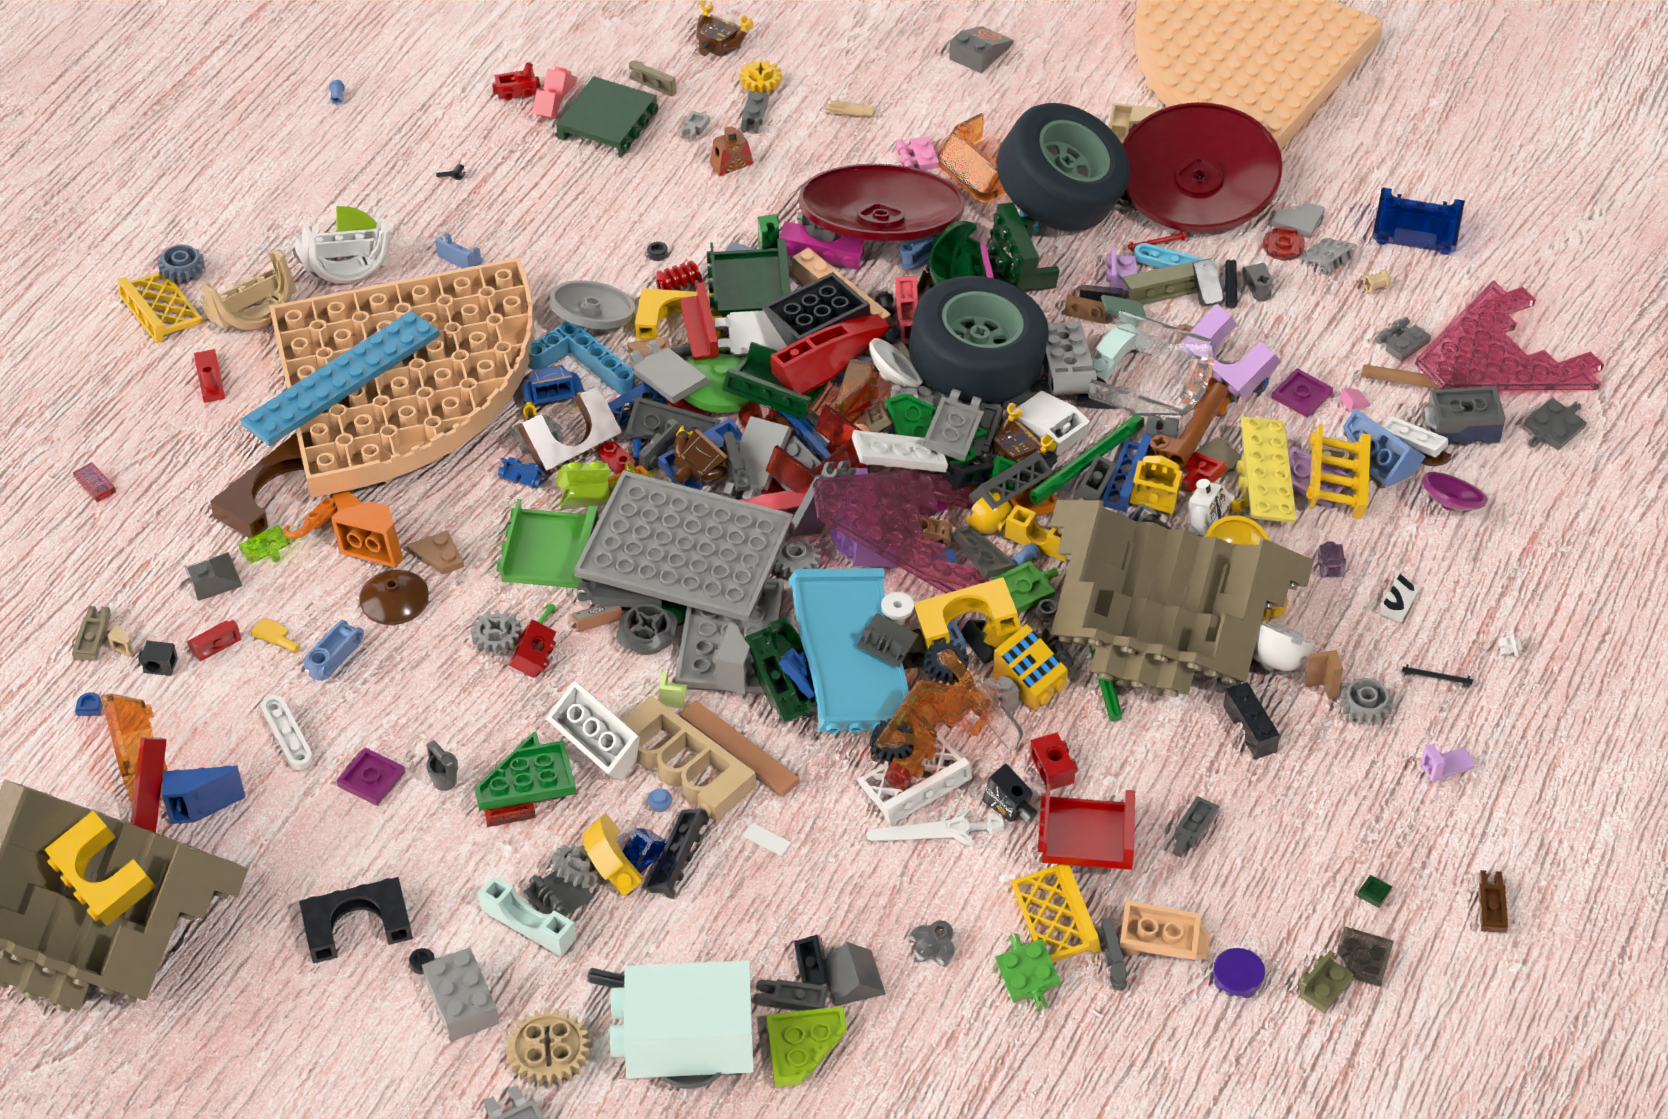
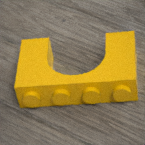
M642 289L635 321L636 339L657 338L663 319L670 314L682 312L680 298L696 296V292ZM706 292V293H707V297H708V301H709V305H710V295H714V294H713V293H708V292ZM710 308L713 321L714 318H725V316L715 317V308ZM716 330L717 337H721L723 330Z
M1003 577L914 603L916 618L927 649H929L931 644L934 645L936 641H939L941 644L942 639H946V643H949L948 624L956 616L967 612H980L989 616L998 636L1021 629L1017 610Z
M93 810L48 846L45 851L50 856V859L47 860L50 866L56 872L59 870L63 872V875L60 877L69 889L74 886L77 890L73 893L82 905L87 902L90 906L86 910L96 922L101 919L108 926L154 889L156 885L134 859L105 881L92 883L85 880V870L90 859L116 838Z

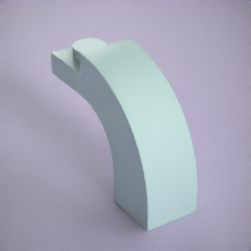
M1131 321L1123 322L1114 327L1096 348L1098 353L1093 359L1096 375L1107 382L1120 360L1133 349L1142 353L1153 334Z

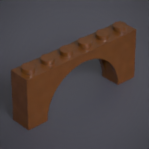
M297 432L210 501L214 518L252 540L268 528L266 511L257 505L255 499L260 489L275 477L292 471L304 470ZM301 433L304 448L313 446L311 433Z

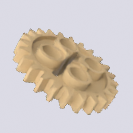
M545 1008L544 1014L540 1015L537 1010H534L535 1017L531 1018L526 1014L524 1015L525 1023L517 1021V1029H510L511 1037L506 1038L507 1047H505L508 1065H511L513 1073L518 1072L520 1080L527 1076L529 1085L534 1080H537L538 1087H541L544 1081H547L548 1086L552 1087L555 1080H557L559 1085H562V1078L566 1077L571 1081V1073L580 1074V1066L587 1065L586 1058L590 1057L589 1048H591L589 1032L585 1030L583 1022L578 1023L576 1015L569 1019L568 1011L559 1015L558 1008H556L553 1014H549L548 1009ZM547 1028L550 1029L551 1066L549 1067L547 1066L545 1030ZM566 1056L563 1059H558V1057Z

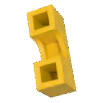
M1016 505L1006 518L1005 538L1022 545L1034 543L1040 552L1066 562V557L1057 553L1062 536L1058 534V529L1052 528L1048 530L1043 528L1037 522L1036 512Z

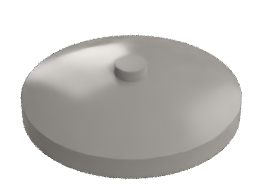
M586 280L568 281L557 285L551 291L549 302L552 311L563 320L592 329L622 327L632 320L635 309L633 300L620 289L608 284Z

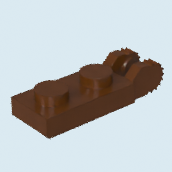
M1486 870L1479 871L1478 894L1481 931L1507 933L1505 885H1503L1502 871L1495 872V884H1487Z

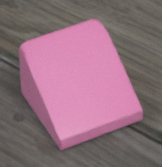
M1341 389L1340 399L1350 412H1353L1354 409L1360 410L1370 406V403L1359 389Z

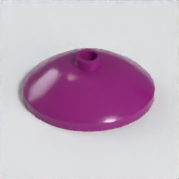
M1428 472L1423 475L1422 483L1424 488L1446 510H1477L1484 507L1488 501L1487 496L1480 489L1462 479L1438 472Z

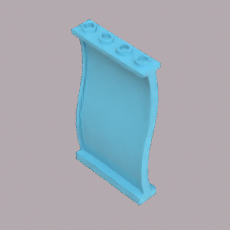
M884 568L795 569L788 580L790 589L793 591L800 638L814 685L819 719L818 732H827L828 734L849 731L850 733H859L861 731L873 732L877 724L880 725V722L883 720L887 723L888 719L891 718L893 723L896 722V719L901 720L900 725L906 722L908 730L915 720V715H912L910 696L903 664L901 663L900 667H897L857 647L865 627L869 626L876 613L889 619L881 610V602L885 597L883 584L885 577Z

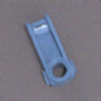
M938 234L907 240L899 246V253L902 255L901 267L905 270H913L927 262L933 249L932 240Z
M343 619L337 622L304 659V667L309 670L310 676L318 681L331 677L334 671L361 643L364 630L348 625V622Z

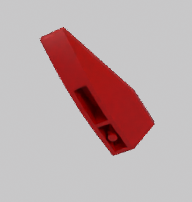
M879 314L847 320L821 329L770 355L772 374L787 389L805 395L834 379L869 348V344L874 338L880 339L883 334L891 329L890 325Z

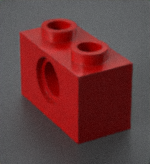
M531 619L523 630L509 666L532 678L539 671L543 672L549 662V659L546 658L547 654H551L556 645V641L553 639L557 631Z
M1058 732L1031 739L1030 756L1046 790L1047 784H1051L1050 790L1074 784L1075 773L1078 772L1077 764L1074 759L1070 758L1067 743L1065 740H1061Z

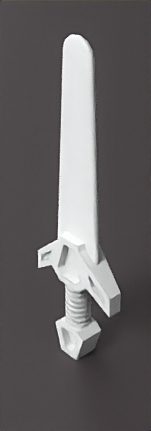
M970 809L961 810L951 820L871 829L866 833V837L870 841L954 838L969 846L975 845V841L968 836L969 832L987 830L993 835L1004 831L1003 818L991 816L986 822L970 823L966 819L970 814Z

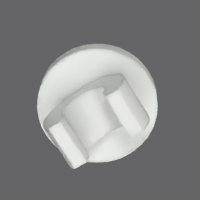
M1514 633L1510 634L1511 639L1506 637L1498 639L1502 656H1508L1514 652L1516 657L1519 656L1518 651L1523 650L1520 637H1515Z

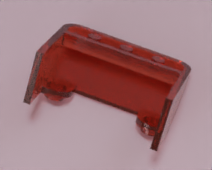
M827 404L823 406L815 430L830 441L826 450L831 455L812 471L780 446L776 445L765 470L796 493L808 491L815 476L821 475L826 462L833 461L835 463L832 471L837 469L841 461L849 462L846 467L847 471L849 468H854L860 462L852 440V434L854 430H863Z

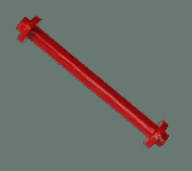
M1180 231V234L1144 242L1133 243L1131 241L1129 242L1128 249L1134 252L1135 247L1142 243L1154 245L1178 239L1185 241L1187 234L1184 231Z

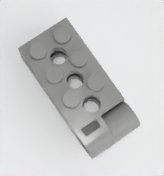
M1081 321L1048 323L1049 338L1043 366L1051 395L1095 393L1097 391V376Z

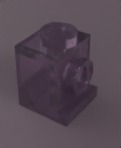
M1327 541L1323 545H1319L1317 557L1320 576L1344 577L1346 559L1344 557L1343 545L1336 544L1333 541ZM1328 565H1337V567H1327V566H1328Z

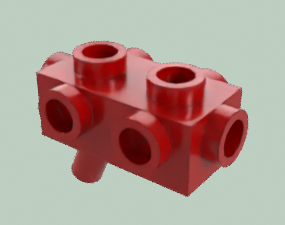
M526 62L524 69L521 71L494 75L495 83H492L493 94L498 95L499 99L512 100L517 96L531 97L533 94H536L537 88H540L539 76L534 74L533 64Z

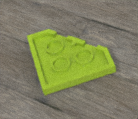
M844 1006L766 1015L775 1088L801 1085L847 1034Z

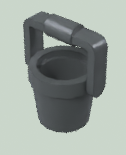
M432 740L426 744L429 757L426 762V769L434 787L441 791H448L455 787L457 783L458 760L455 755L444 751L435 740Z

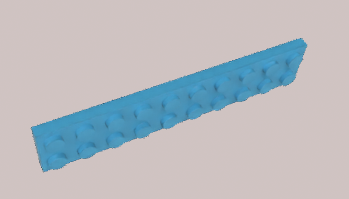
M411 310L241 418V424L265 444L271 446L440 337L439 329Z

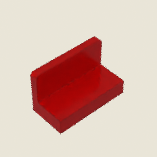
M226 620L188 640L187 644L201 662L241 640L237 623L234 620Z

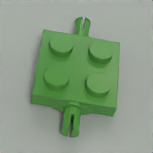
M1028 561L992 578L991 581L1004 578L1019 614L1038 605L1040 601L1050 599L1051 596L1055 595V590L1048 580L1059 576V573L1055 567L1042 572L1031 561Z
M1014 933L1017 942H1015L1011 934L1009 940L1013 949L995 957L1013 1003H1016L1023 999L1034 998L1038 1010H1043L1040 1001L1044 1009H1046L1048 1004L1043 994L1049 989L1060 986L1061 982L1043 939L1023 945L1018 933Z

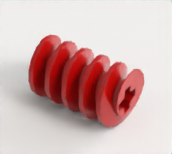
M692 260L688 261L687 265L681 263L679 267L675 265L671 269L665 268L664 273L661 270L656 272L658 290H672L674 287L676 291H680L679 285H682L684 290H686L687 283L695 287V280L698 283L703 282L700 270Z

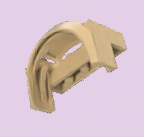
M276 250L269 252L273 268L220 294L216 289L211 288L210 283L201 285L206 301L201 303L206 317L222 328L234 326L240 329L252 330L272 323L269 306L288 303L291 295L297 292L285 255ZM272 296L279 298V300L277 301L276 299L272 298ZM261 303L254 309L245 311L247 306Z

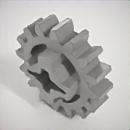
M496 610L495 614L487 611L486 617L479 615V622H473V628H471L473 645H477L478 651L484 649L486 655L490 651H493L494 656H497L498 651L507 654L506 649L514 650V643L518 644L522 635L520 620H516L514 614L509 616L508 611H505L503 614H500L499 610Z
M564 844L562 848H557L551 861V864H553L552 870L558 871L556 876L565 878V883L571 881L573 886L581 885L583 888H586L587 884L591 887H595L596 883L600 884L603 877L594 866L583 845L576 847L574 844H571L569 848Z

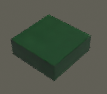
M1370 875L1358 891L1357 897L1380 908L1391 893L1392 886Z

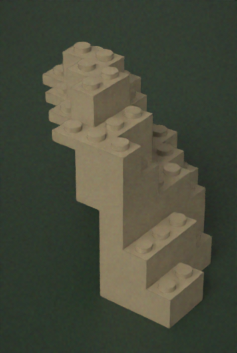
M1101 500L1056 501L1050 527L1058 529V534L1062 535L1057 553L1065 556V560L1069 562L1050 635L1058 637V642L1072 645V642L1081 646L1091 645V650L1095 651L1090 671L1099 674V679L1106 681L1116 680V685L1130 688L1131 685L1143 690L1148 688L1150 694L1163 696L1164 693L1167 696L1178 698L1179 694L1189 695L1193 676L1202 677L1203 673L1212 678L1221 677L1222 682L1235 685L1236 681L1246 682L1264 609L1273 610L1274 607H1284L1288 589L1296 590L1297 587L1308 586L1314 560L1264 538L1260 539L1259 545L1231 544L1217 537H1200L1186 530L1167 529L1153 522H1136L1103 508L1104 502Z
M4 779L0 788V987L8 988L10 984L18 987L16 991L23 993L25 997L39 1000V997L47 998V1003L54 1005V1008L64 1012H70L71 1009L80 1011L89 985L98 988V991L110 995L114 991L122 993L121 997L129 1001L136 1002L137 998L147 1000L178 916L191 921L195 917L204 919L213 895L228 899L229 895L238 898L248 868L233 861L209 854L194 846L170 839L164 835L94 810L116 838L90 859L85 870V880L92 883L105 881L134 859L156 885L154 889L106 926L101 919L96 922L86 911L90 906L87 902L82 905L73 893L77 890L74 886L69 889L60 877L63 875V872L61 870L56 872L47 862L50 856L45 851L48 846L93 810Z

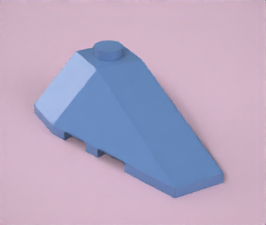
M1357 409L1353 410L1343 425L1352 443L1358 441L1362 433L1371 435L1369 472L1387 487L1414 475L1426 457Z

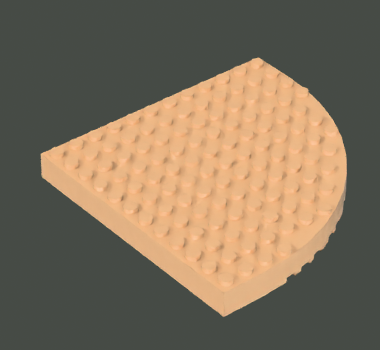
M1138 0L1134 28L1135 54L1138 58L1139 69L1141 73H1144L1148 87L1151 91L1154 90L1158 101L1162 100L1166 107L1183 103L1204 102L1235 108L1259 121L1271 133L1281 151L1381 39L1383 20L1333 0Z
M520 257L269 306L287 389L411 310L439 329L440 337L296 429L310 497L313 498L367 487L380 482H390L395 477L410 473L438 460L446 454L453 453L456 448L480 432L500 413L512 398L525 376L530 362L531 343L535 340L532 299ZM301 433H311L313 446L304 448Z

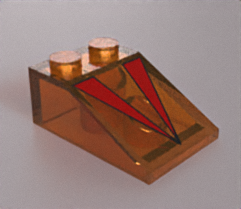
M850 358L835 403L836 435H841L844 432L845 423L856 422L864 415V410L872 406L873 400H877L879 387H876L879 379V372L876 371L874 362Z

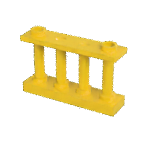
M1321 424L1318 425L1315 432L1311 433L1309 438V445H1312L1310 485L1306 492V498L1309 499V508L1313 509L1317 500L1323 499L1350 505V508H1353L1352 517L1362 518L1368 507L1371 435L1362 433L1359 440L1354 443L1323 436V425ZM1322 445L1352 451V454H1355V459L1348 460L1322 454ZM1321 463L1351 469L1354 472V477L1349 478L1321 472ZM1320 481L1348 486L1353 490V495L1348 496L1320 490Z

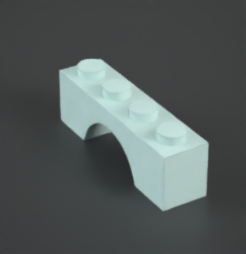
M495 876L478 893L480 907L483 912L561 957L577 939L575 924L572 920L556 911H553L551 914H543L536 911L520 898L513 886Z

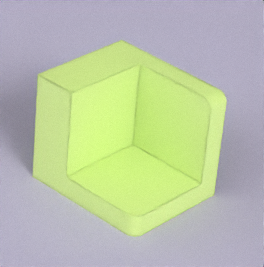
M663 671L659 685L660 702L666 707L684 709L688 691L687 685L668 682V671Z

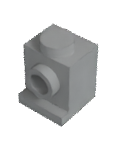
M1001 676L989 685L988 703L1004 717L1022 705V701L1019 699L1018 686L1010 678Z

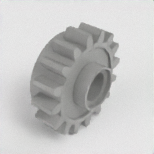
M790 535V540L785 539L774 564L775 571L780 572L782 577L790 579L795 569H818V565H821V548H818L817 542L811 543L810 537L803 540L802 535H799L798 539H794Z
M1363 677L1358 680L1353 679L1351 684L1347 683L1345 689H1342L1340 707H1343V714H1350V721L1356 718L1359 725L1362 721H1366L1367 725L1370 726L1371 721L1380 724L1381 718L1384 720L1388 719V714L1392 712L1394 697L1390 696L1391 690L1387 689L1384 683L1376 679Z

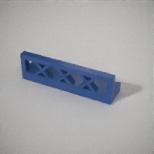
M643 382L608 402L612 413L618 415L617 423L621 427L629 422L631 416L623 413L624 405L626 403L634 405L635 401L633 399L636 396L642 397L643 393L653 395L651 401L662 403L667 399L655 389L651 391L652 387Z
M778 411V417H785L794 428V436L823 464L832 461L835 463L832 471L837 469L841 461H844L806 419L803 420Z
M1144 433L1140 443L1125 440L1116 463L1117 465L1102 498L1104 502L1103 507L1127 513L1138 460L1143 461L1145 456H1149L1152 435ZM1128 448L1137 450L1136 455L1130 456L1127 452ZM1130 463V470L1124 471L1121 466ZM1124 479V485L1118 487L1115 482ZM1116 494L1119 496V502L1108 500L1109 497Z

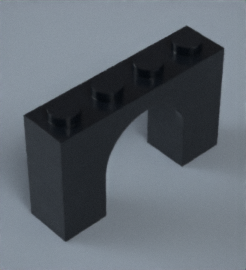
M399 877L386 878L378 882L361 884L354 888L337 890L329 894L317 897L312 896L299 901L313 964L338 958L333 936L334 927L342 916L352 911L367 910L378 915L383 922L388 945L413 939Z

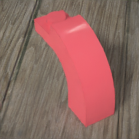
M916 276L895 277L897 327L901 330L898 333L900 336L899 341L909 343L914 312L918 304Z

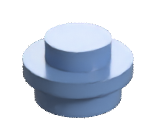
M655 789L648 795V805L656 812L666 811L672 803V796L665 789Z

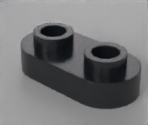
M896 324L890 327L891 329L883 334L880 339L889 344H893L900 338L898 333L901 330Z

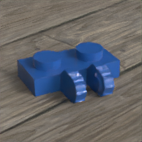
M791 648L784 654L779 665L784 673L789 675L796 683L798 689L808 699H811L815 696L809 665L805 662L807 660L805 652L798 654L794 648Z

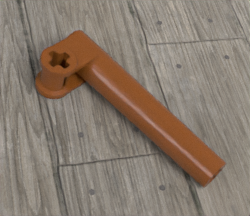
M1220 383L1213 384L1179 439L1165 435L1152 437L1150 440V447L1153 449L1152 456H1164L1177 463L1180 469L1184 468L1228 394L1226 386Z

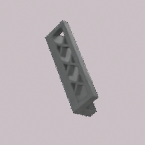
M1037 451L981 484L969 497L973 502L983 497L992 510L1047 478L1053 471ZM1038 464L1044 473L1034 472V465ZM1021 474L1028 476V483L1019 480ZM1006 483L1014 484L1013 492L1005 489ZM989 491L999 493L1001 500L996 502Z

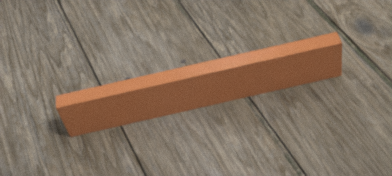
M697 700L679 713L681 718L755 771L756 777L780 796L784 797L800 783L798 776Z

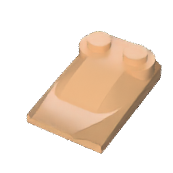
M1126 900L1119 938L1120 949L1125 954L1135 956L1141 952L1193 960H1207L1210 934L1202 924L1201 914Z

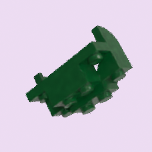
M969 221L954 222L932 240L933 249L929 259V272L933 287L938 283L956 277H986L980 242L969 237L977 230L975 223Z
M781 618L768 624L767 628L745 636L744 639L750 646V653L754 660L752 668L770 707L775 706L783 725L798 718L804 720L818 714L816 697L808 699L779 665L784 654L791 648H794L798 654L804 652L801 638L789 619Z

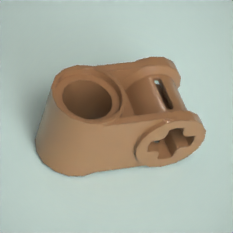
M917 515L912 520L907 538L915 545H923L935 549L941 547L949 548L951 546L949 535L952 532L953 526L946 520Z

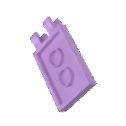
M1292 446L1290 450L1288 449L1293 491L1306 497L1307 488L1310 485L1311 455ZM1321 463V472L1352 477V475L1332 465ZM1320 481V490L1341 494L1347 487ZM1323 499L1317 500V503L1328 509H1331L1335 503Z

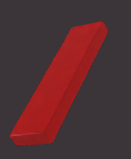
M140 737L131 824L156 833L167 739Z

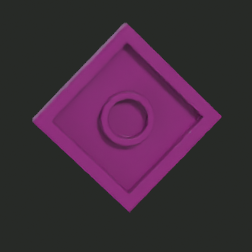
M1297 368L1272 392V398L1308 418L1332 395L1333 387Z
M365 747L339 777L337 785L339 788L378 806L405 774V766Z

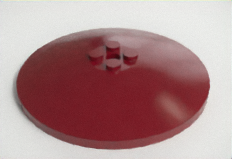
M1193 102L1177 104L1158 110L1136 124L1122 144L1130 164V180L1124 192L1125 196L1144 216L1158 224L1175 230L1207 233L1223 231L1242 225L1259 215L1272 202L1282 178V156L1277 142L1271 133L1250 115L1221 104ZM1195 176H1203L1204 178H1203V179H1196V178H1194V177H1195Z
M855 164L829 169L811 177L800 189L799 206L805 217L828 231L865 240L903 241L941 233L950 224L959 221L964 212V197L953 183L928 171L893 164Z

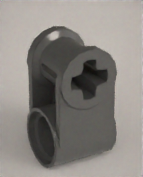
M1259 263L1243 267V279L1253 298L1257 301L1269 300L1272 296L1270 286L1273 279L1268 272L1266 264Z

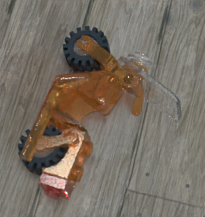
M942 639L941 644L939 641L934 642V645L931 644L927 650L923 667H925V674L929 673L928 678L931 680L934 677L935 681L918 680L893 717L888 719L887 723L885 720L881 721L880 725L877 724L872 732L869 746H871L870 758L874 762L880 761L883 765L885 761H888L889 767L884 780L895 789L905 791L914 777L919 779L926 767L923 765L926 759L931 761L938 749L934 746L938 737L936 735L937 732L932 727L935 723L944 722L948 728H953L972 710L974 714L980 716L970 730L973 736H977L987 724L1011 752L1018 748L1023 737L1021 726L999 700V697L1003 694L1001 683L994 678H985L978 680L974 684L973 676L967 670L969 664V656L966 655L967 651L965 648L960 650V643L956 646L953 645L954 640L950 639V642L946 643V639Z

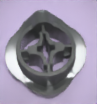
M654 604L636 605L621 616L617 631V641L622 647L631 649L638 654L651 655L658 653L673 642L677 618L672 612ZM661 628H664L665 631L658 633Z

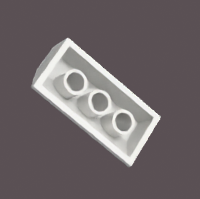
M574 680L545 719L608 775L622 780L637 760L640 736Z

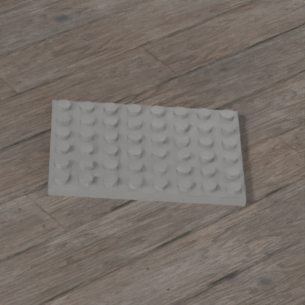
M623 470L575 566L574 576L749 622L788 535L794 514Z

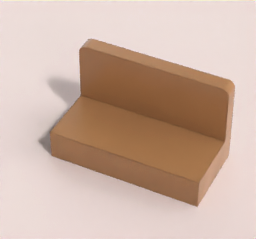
M1337 650L1309 654L1304 678L1305 687L1323 685L1328 699L1338 698L1343 666Z

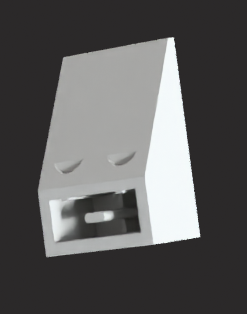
M1040 391L1018 406L1022 409L1023 414L1020 418L1015 419L1040 442L1044 435H1050L1056 443V449L1047 452L1055 453L1057 456L1084 438L1090 425V421L1075 406L1044 391Z

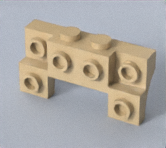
M1113 103L1109 128L1123 144L1124 139L1136 124L1163 108Z

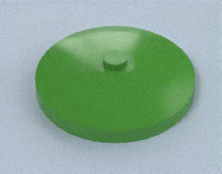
M719 354V357L699 360L691 358L686 361L704 374L708 381V384L683 398L689 404L710 412L730 413L747 409L756 403L722 390L727 370L729 368L736 369L743 361L742 358L728 354Z

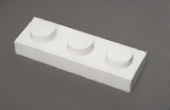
M1393 416L1382 425V427L1416 450L1433 457H1437L1448 446V438Z

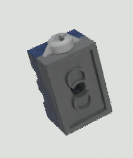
M1496 386L1431 390L1428 405L1422 412L1424 425L1429 427L1431 432L1448 438V445L1453 441H1459L1463 445L1472 444L1475 440H1481L1484 443H1500L1506 419Z

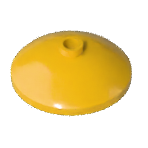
M1227 516L1217 520L1209 527L1204 536L1217 537L1231 544L1259 545L1261 538L1270 541L1267 533L1258 523L1243 516Z

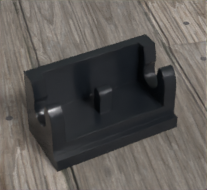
M976 455L975 458L980 464L969 462L968 465L959 466L956 462L952 461L949 462V465L953 468L947 469L946 472H941V474L955 489H960L986 482L994 464L989 463L982 455Z

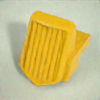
M1145 456L1143 461L1138 460L1129 503L1136 505L1145 504L1151 509L1174 514L1183 479L1179 465L1164 456Z

